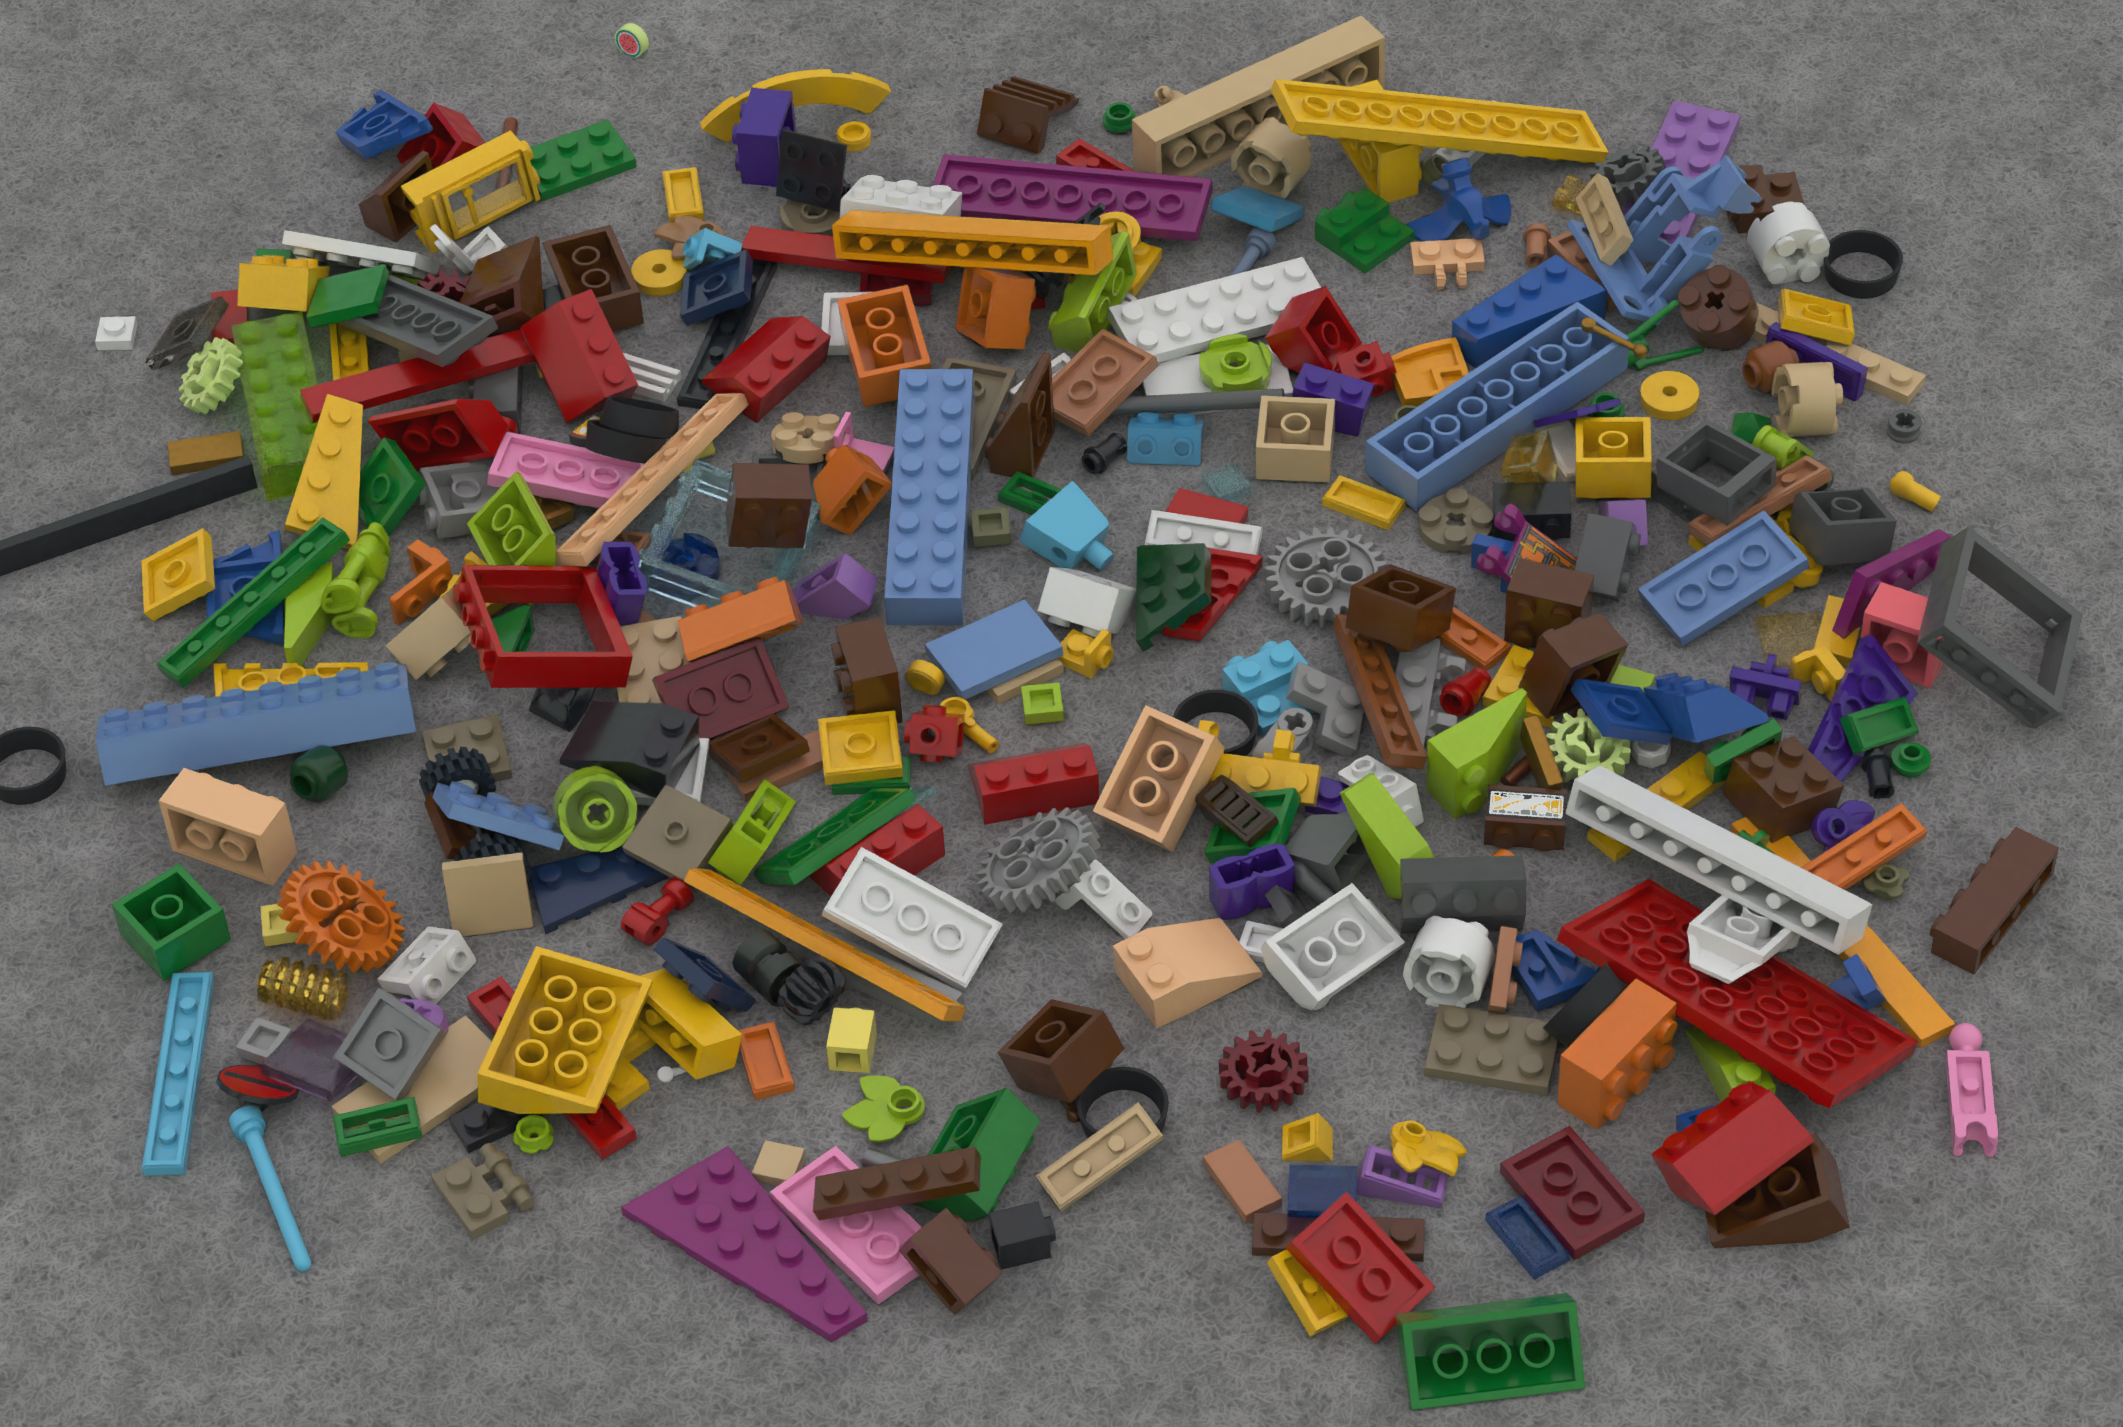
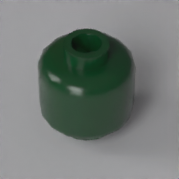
M319 745L302 754L292 763L290 768V783L293 791L302 799L315 803L323 802L330 798L347 783L348 769L343 756L331 747Z

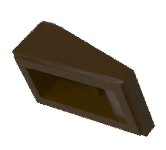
M1224 775L1218 776L1195 797L1197 805L1207 820L1249 847L1279 822L1273 813ZM1257 817L1253 822H1251L1246 828L1243 829V827L1247 825L1253 818Z

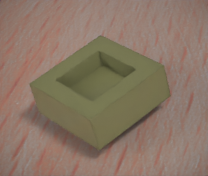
M1008 507L970 510L974 547L1011 544Z

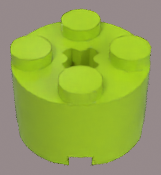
M600 766L582 768L570 774L560 784L553 798L556 822L566 839L578 849L591 852L615 850L626 842L635 828L637 803L633 793L621 777ZM594 803L598 806L600 805L602 813L597 817L595 814L590 813L589 806Z

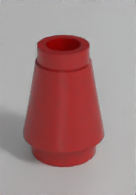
M1476 667L1445 684L1439 697L1442 709L1447 714L1456 715L1457 717L1470 715L1491 684L1489 673L1483 668Z

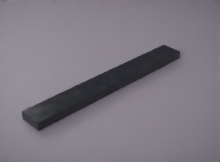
M245 456L0 540V576L258 488L252 462L249 456Z

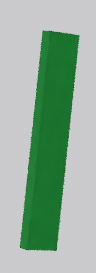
M321 518L156 664L161 673L182 688L188 685L350 541L346 532L327 519Z

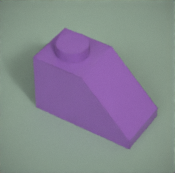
M1646 500L1599 501L1601 516L1633 522L1637 528L1636 533L1641 534L1639 546L1648 545Z
M843 553L799 581L793 594L801 614L849 619L857 613L866 612L875 600L873 593L878 578L849 555Z

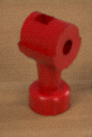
M671 878L661 889L662 897L650 906L639 902L631 904V908L622 917L621 929L647 946L658 941L666 932L668 926L667 915L673 909L677 911L684 910L694 901L691 889L679 878Z

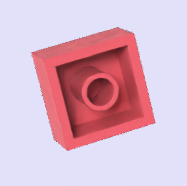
M1881 582L1864 612L1861 638L1872 634L1908 681L1931 688L1944 663L1917 643L1928 597Z

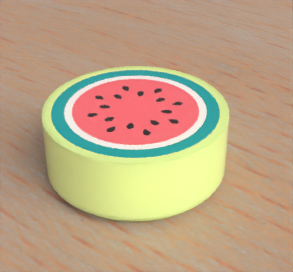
M627 23L615 33L616 46L624 54L638 58L649 47L646 33L636 24Z

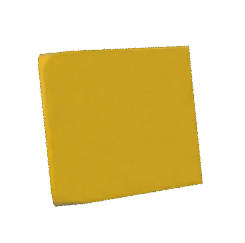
M1319 1113L1282 1125V1160L1333 1161L1332 1126Z

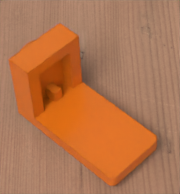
M419 539L407 547L411 570L418 576L389 599L393 621L399 626L407 619L416 617L425 605L437 596L445 593L448 589L447 584L452 578L449 559L444 557L440 550L435 547H429Z

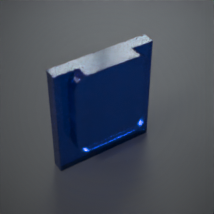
M1289 1165L1287 1217L1318 1218L1345 1192L1356 1201L1357 1166Z

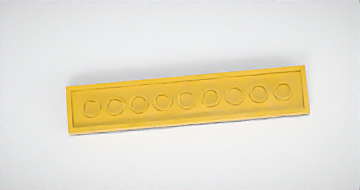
M1275 79L1271 88V92L1291 132L1301 136L1318 135L1327 136L1332 139L1349 138L1359 139L1364 142L1379 141L1395 145L1410 144L1426 148L1440 147L1457 151H1481L1492 155L1501 153L1523 158L1528 156L1541 157L1553 161L1562 159L1584 164L1589 162H1605V155L1609 154L1586 111L1283 79Z

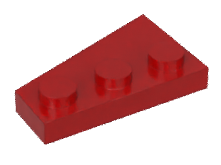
M1208 548L1211 553V603L1197 614L1191 615L1185 623L1174 631L1166 626L1163 629V636L1201 641L1262 568L1263 557L1254 554Z

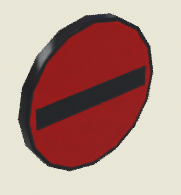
M257 1065L226 1067L219 1071L216 1081L220 1090L239 1099L240 1106H244L247 1102L261 1104L259 1107L261 1112L269 1105L293 1101L297 1098L300 1088L297 1081L286 1073Z

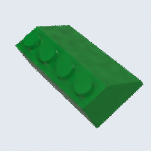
M1568 1293L1395 1314L1399 1352L1411 1410L1585 1389L1576 1301Z

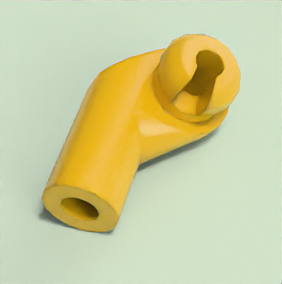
M1906 471L1896 473L1890 480L1889 486L1893 495L1914 502L1930 512L1933 511L1941 498L1937 493L1914 481L1913 476Z

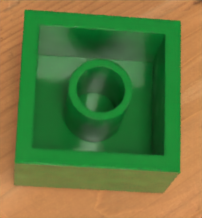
M180 863L112 904L120 935L163 981L172 977V973L180 972L231 940L223 908Z

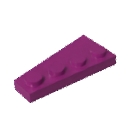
M1938 529L1856 569L1832 631L1845 639L1857 628H1861L1864 612L1881 582L1909 591L1936 569L1941 546L1952 536Z

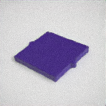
M1620 398L1534 420V426L1537 428L1621 405Z

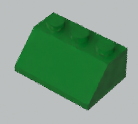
M1008 1088L956 1105L928 1155L976 1147L981 1156L980 1191L912 1204L936 1213H940L947 1208L952 1215L959 1216L964 1222L989 1216V1213L993 1212L998 1206L999 1199L997 1197L1002 1188L1015 1175L1017 1170L1015 1165L1021 1154L1033 1143V1133L1040 1119Z

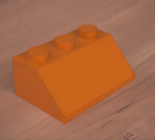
M777 576L757 583L756 587L758 590L743 595L742 590H738L720 597L722 604L708 609L706 604H701L684 611L686 617L677 621L687 661L692 663L757 637H761V640L764 641L804 626L805 623L790 583L786 580L779 582Z

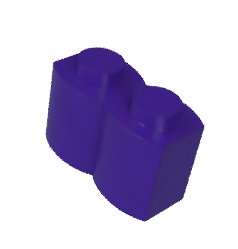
M604 542L597 572L619 625L625 626L639 623L647 592L646 578L638 569L640 563L639 553L631 542Z
M1284 844L1265 845L1253 850L1247 856L1227 857L1209 867V899L1219 918L1223 920L1246 916L1257 907H1272L1265 894L1275 885L1295 894V864Z

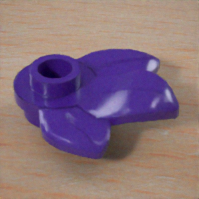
M1848 800L1839 808L1823 809L1812 821V835L1827 851L1871 823L1875 815V809L1870 804L1859 800ZM1832 822L1835 827V833L1832 830Z

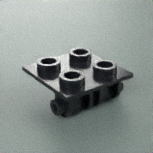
M783 129L776 196L840 212L841 199L851 189V185L846 183L844 179L847 145Z

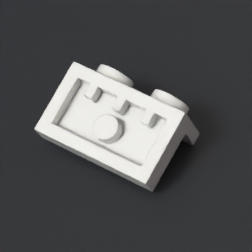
M428 926L377 980L383 990L387 992L410 995L412 999L418 998L437 1004L476 963V958L459 930Z

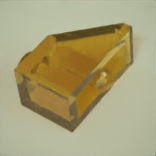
M1549 430L1512 436L1500 469L1502 478L1507 483L1555 482L1559 469Z

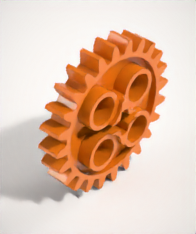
M313 861L310 867L302 864L298 871L291 873L279 892L282 897L278 901L277 906L283 908L279 917L280 919L290 921L285 929L286 932L297 933L299 936L295 941L296 944L306 943L310 947L307 951L309 956L316 952L321 954L322 964H326L329 959L333 960L337 970H341L344 964L348 965L352 973H356L360 966L366 973H370L374 966L380 970L386 962L389 963L404 940L400 936L405 931V928L398 924L403 917L401 914L392 912L397 905L396 902L385 901L383 897L387 893L386 890L376 891L373 888L375 884L374 879L366 882L361 880V871L359 870L354 875L349 874L345 864H342L339 870L335 869L331 861H327L323 868L317 861Z

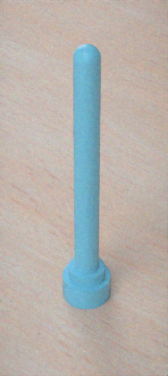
M256 1106L241 1107L234 1111L229 1118L233 1134L248 1146L295 1268L301 1272L307 1271L311 1267V1259L262 1138L266 1123L261 1110Z

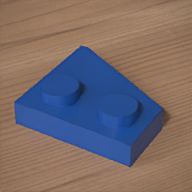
M1537 929L1516 937V942L1523 943L1520 966H1512L1511 971L1537 1011L1572 998L1601 969V967H1598L1596 970H1593L1578 961V956L1569 948L1557 945L1552 938Z

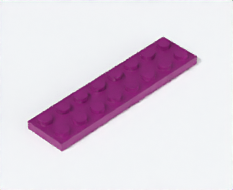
M943 154L933 186L945 185L950 187L951 191L962 192L961 217L1024 220L1027 218L1029 221L1074 223L1101 202L1106 207L1105 211L1100 215L1108 212H1123L1131 215L1140 226V236L1198 241L1213 191L1212 179L947 154Z

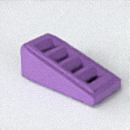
M1368 1145L1361 1160L1354 1193L1366 1197L1440 1208L1443 1202L1448 1174L1424 1164L1415 1172L1408 1173L1394 1160L1391 1151ZM1373 1170L1381 1171V1174L1374 1173ZM1397 1173V1180L1390 1178V1174ZM1408 1175L1416 1176L1414 1185L1407 1183ZM1425 1178L1433 1179L1431 1190L1423 1188Z

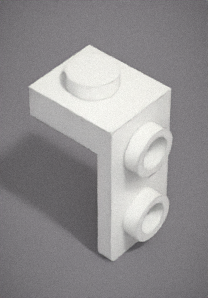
M436 224L430 228L438 237L434 244L448 258L454 254L455 257L452 261L466 275L471 271L473 272L477 259L508 247L489 226L463 250Z
M1366 755L1359 758L1338 772L1340 781L1348 786H1351L1369 773H1374L1415 827L1424 822L1416 783L1371 756Z
M1096 859L1089 863L1090 871L1078 874L1081 879L1079 883L1070 882L1067 885L1069 892H1060L1054 900L1062 909L1068 910L1082 898L1124 939L1137 934L1152 916V911Z

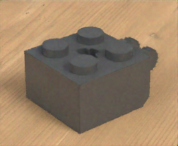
M1829 488L1818 492H1799L1795 495L1789 529L1819 565L1826 567H1835L1838 564L1845 563L1866 565L1891 552L1897 520L1869 488L1834 490V488Z

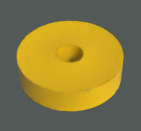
M667 249L652 250L640 255L631 267V273L639 291L650 296H665L680 290L683 287L684 274L688 272V269L683 268L685 259H672V250Z
M1661 371L1647 377L1641 385L1640 404L1648 414L1662 420L1683 419L1691 415L1698 407L1699 387L1686 374L1676 371Z

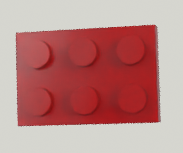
M1347 1192L1286 1247L1290 1254L1374 1344L1396 1325L1395 1314L1409 1313L1435 1288L1434 1284Z

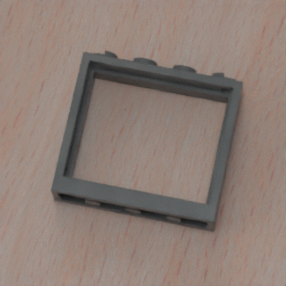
M1967 527L1941 546L1917 643L2028 727L2036 729L2061 712L2082 613L1970 527ZM1967 571H1970L2049 632L2037 682L1955 621ZM2052 618L2058 624L2055 625L2050 621V619Z

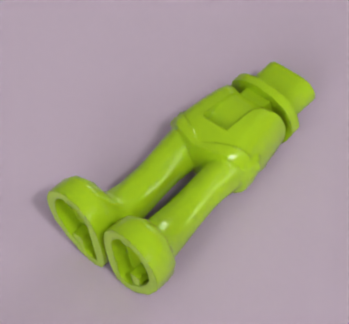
M377 522L371 523L368 529L363 530L359 534L356 542L349 548L344 557L345 567L335 579L327 584L321 597L322 609L326 613H337L332 619L334 628L351 638H370L375 633L379 623L377 614L365 607L376 588L380 587L384 582L391 555L390 538L383 526Z

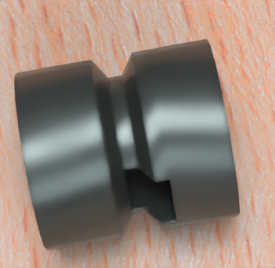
M763 930L754 933L739 946L732 963L733 969L751 986H754V989L772 1006H780L777 1003L780 988L785 985L786 978L790 977L794 969L800 967L803 962L791 951L787 952L786 946L770 931Z

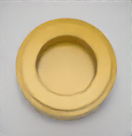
M847 122L837 130V143L847 145V151H860L867 148L871 143V130L862 122Z
M914 660L905 673V678L913 689L930 695L938 694L945 683L943 672L934 664L924 660Z

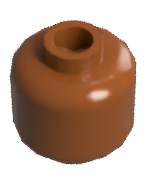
M1775 340L1755 347L1748 351L1742 364L1744 379L1751 388L1761 393L1772 392L1776 368L1783 367L1782 364L1799 363V358L1792 348H1789L1781 341Z

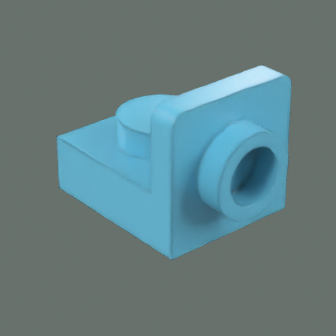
M704 228L687 238L682 254L686 256L683 268L691 270L701 264L703 258L713 263L741 251L743 243Z

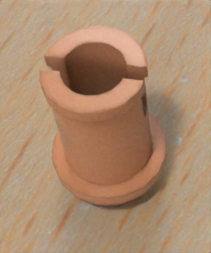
M1542 223L1530 224L1523 233V240L1526 243L1525 263L1528 264V267H1537L1548 260L1547 244L1548 240L1551 239V232Z

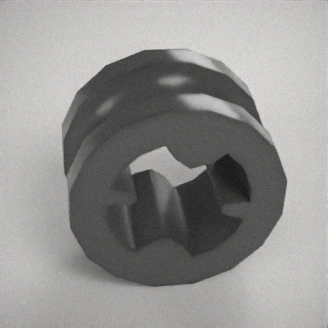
M1899 409L1893 411L1888 418V436L1898 443L1916 441L1920 436L1921 417L1913 410Z

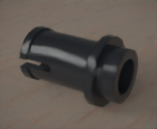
M1112 433L1096 447L1089 446L1084 450V455L1081 458L1083 467L1091 474L1103 473L1107 470L1109 463L1127 452V446H1123L1127 444L1125 439L1118 433Z
M1882 748L1867 750L1861 760V767L1867 773L1869 796H1873V799L1890 798L1895 792L1890 774V768L1893 764L1892 757Z

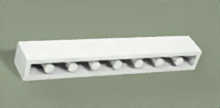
M1598 766L1574 779L1565 813L1574 819L1838 955L1863 939L1873 905L1864 899L1602 766Z

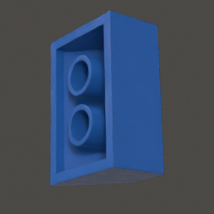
M1670 673L1656 677V684L1643 687L1645 695L1668 725L1674 738L1698 743L1769 721L1767 713L1724 687L1707 683L1706 679L1693 680L1692 676L1679 677L1678 673Z

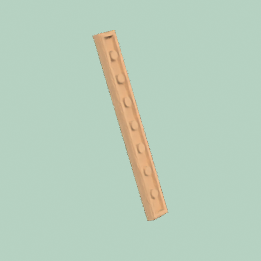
M715 394L556 551L558 566H587L601 552L604 542H612L749 405L745 394Z

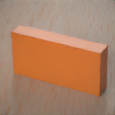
M775 1022L738 1030L742 1034L739 1051L754 1100L794 1091V1082Z

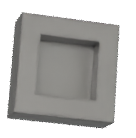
M256 1017L235 1048L239 1057L273 1069L295 1038L291 1028Z

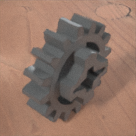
M1632 145L1627 149H1618L1615 156L1605 155V162H1597L1595 164L1597 170L1591 171L1590 177L1592 180L1599 173L1608 178L1617 201H1619L1621 206H1624L1626 202L1633 201L1636 203L1639 196L1645 192L1658 174L1666 168V165L1657 149L1650 151L1649 146L1645 145L1640 150H1637L1636 145Z

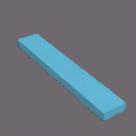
M213 972L172 973L142 1163L144 1176L185 1175L214 986Z

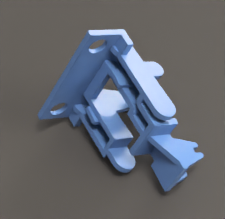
M1724 155L1719 163L1695 179L1684 176L1680 168L1676 166L1667 167L1662 170L1624 216L1634 241L1630 244L1627 252L1621 255L1612 266L1600 261L1592 239L1583 233L1589 234L1586 224L1575 220L1568 222V228L1623 317L1645 322L1670 302L1678 300L1680 289L1694 275L1705 270L1714 260L1711 254L1721 244L1723 238L1717 227H1706L1694 238L1680 235L1671 244L1659 238V236L1673 220L1680 222L1689 211L1713 219L1716 218L1721 209L1737 214L1751 213L1754 211V208L1750 203H1758L1762 200L1760 195L1747 185L1744 180L1747 175L1732 162L1730 157ZM1641 263L1656 265L1647 274ZM1626 301H1629L1630 303L1635 305L1638 308V310L1629 306L1626 303ZM1663 317L1655 325H1659L1665 317Z

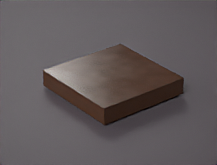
M771 714L709 742L708 754L742 783L810 752L807 740L775 714Z

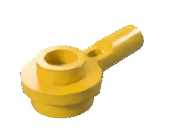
M950 697L940 704V706L946 707V713L965 714L964 734L985 751L992 754L998 749L999 741L975 723L974 711L965 699Z

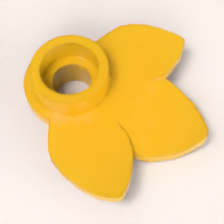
M1416 1121L1398 1122L1393 1125L1390 1132L1391 1147L1393 1149L1392 1156L1408 1173L1415 1172L1424 1164L1450 1176H1455L1458 1168V1157H1462L1467 1153L1464 1145L1457 1139L1442 1132L1428 1131L1422 1124Z

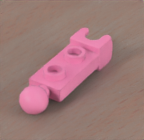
M1961 1023L1952 1029L1949 1035V1042L1953 1050H1947L1945 1059L1952 1153L1955 1156L1962 1155L1963 1144L1968 1140H1977L1983 1145L1984 1154L1993 1157L1996 1154L1998 1144V1126L1994 1108L1989 1051H1978L1982 1045V1034L1976 1026L1970 1023Z

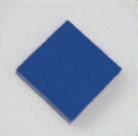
M1576 679L1571 688L1572 693L1603 737L1668 745L1673 733L1641 687Z

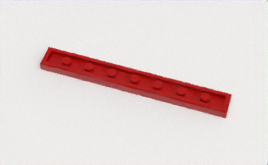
M519 329L487 338L483 343L472 346L459 355L457 361L444 367L417 357L300 390V396L312 423H317L327 394L362 404L364 410L536 361Z

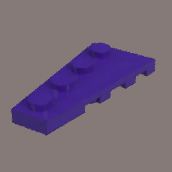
M1872 634L1861 638L1808 748L1840 782L1857 765L1865 753L1853 754L1840 718L1901 697H1905L1909 705L1918 695L1917 691Z

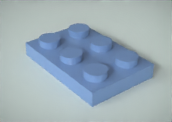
M452 781L450 786L437 783L432 798L448 818L560 850L564 834L555 825L556 821L546 815V809L530 803H525L523 808L511 805L509 798L492 792H488L487 797L473 793L474 789L459 782Z

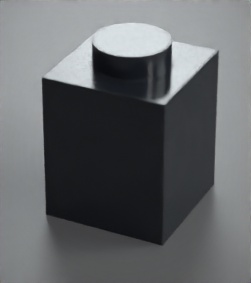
M1039 1201L989 1213L991 1239L1001 1270L1051 1258L1050 1242L1056 1241L1055 1228L1051 1216L1043 1217Z

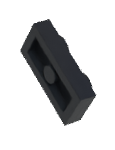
M478 1103L450 1116L449 1120L451 1127L469 1154L487 1143H492L515 1132L516 1126L522 1118L529 1115L543 1117V1114H516Z

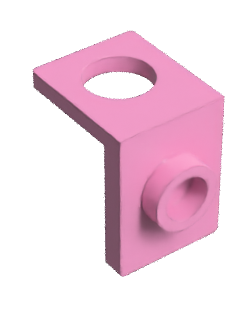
M845 412L833 435L834 448L847 445L872 458L885 473L894 457L895 447L854 438L852 413Z

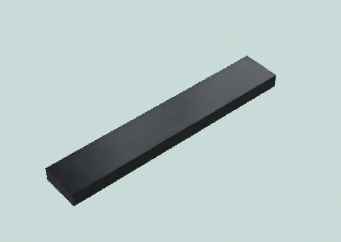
M753 259L750 302L739 309H730L715 315L678 394V406L701 409L715 395L713 391L702 384V379L744 342L776 272L777 262Z

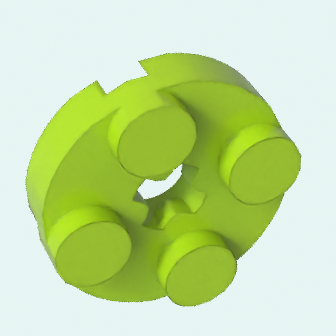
M1231 334L1218 337L1208 343V350L1204 354L1201 352L1199 356L1200 377L1212 389V392L1266 389L1272 373L1271 352L1261 341L1257 345L1249 342L1248 336ZM1237 362L1238 367H1232L1230 363Z

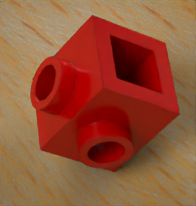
M1378 341L1360 345L1354 350L1336 356L1342 374L1374 384L1372 398L1379 397L1385 392L1395 389L1391 374L1397 372L1390 352L1382 353Z
M923 705V711L911 714V720H906L904 741L905 743H910L909 753L920 754V760L926 762H943L944 756L956 757L962 754L965 714L946 713L945 706ZM931 729L935 732L936 738L932 736Z

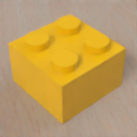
M252 256L251 262L239 263L237 306L307 312L318 280L329 277L330 266L318 265V259L298 257L297 259H286V263H284V256Z
M1576 417V498H1651L1652 456L1650 417Z

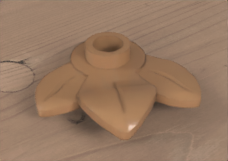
M686 215L675 217V223L662 224L654 232V237L675 243L672 249V259H685L686 256L682 254V251L689 236L696 234L704 228L725 236V233L720 226L712 222H704L700 218Z

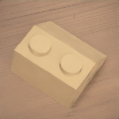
M454 587L386 645L402 665H407V671L415 680L425 672L431 678L448 663L443 656L453 648L457 653H460L471 643L470 630L468 626L463 625L460 604L454 601Z

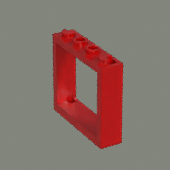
M462 566L460 581L453 588L454 601L460 604L463 625L468 626L470 630L471 646L478 651L480 669L486 673L491 688H626L633 656L595 566ZM485 603H576L596 652H504Z

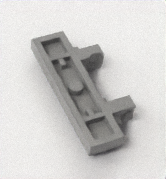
M1437 638L1412 652L1400 651L1396 670L1398 684L1424 748L1428 739L1458 723L1456 715L1441 712L1435 714L1434 710H1430L1434 687L1440 686V682H1450L1466 674V659L1439 653L1440 639Z

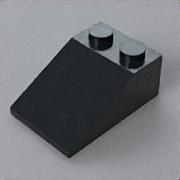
M593 701L560 757L559 762L561 765L575 770L600 766L616 773L622 778L629 789L657 798L665 785L675 789L699 746V716L663 703Z

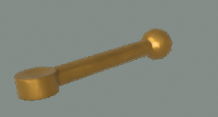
M1584 318L1582 320L1581 329L1584 332H1595L1633 351L1637 358H1643L1647 355L1648 350L1644 344L1636 345L1596 325V321L1593 318Z

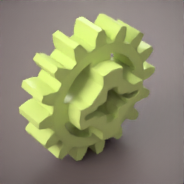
M215 337L212 343L205 342L202 352L199 350L195 352L187 363L188 372L181 376L183 384L179 387V391L183 394L180 397V401L184 403L185 407L198 414L201 412L206 415L209 409L213 411L217 409L220 400L222 402L226 401V398L235 388L233 385L234 379L240 377L241 373H239L238 368L243 364V360L239 359L242 351L237 349L236 345L224 338L219 339Z
M1582 708L1578 709L1577 717L1575 718L1568 713H1564L1562 724L1554 721L1551 726V733L1546 734L1559 772L1563 771L1562 780L1564 783L1570 781L1571 778L1576 779L1598 766H1602L1618 775H1623L1625 764L1630 762L1631 740L1603 737L1590 717L1585 715Z

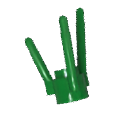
M1673 300L1638 328L1626 334L1629 337V341L1636 345L1644 344L1647 347V353H1649V345L1644 337L1656 329L1657 325L1655 324L1676 308L1679 302ZM1695 347L1649 358H1637L1633 351L1629 350L1627 368L1633 365L1637 371H1640L1647 366L1703 353L1704 349L1703 347Z

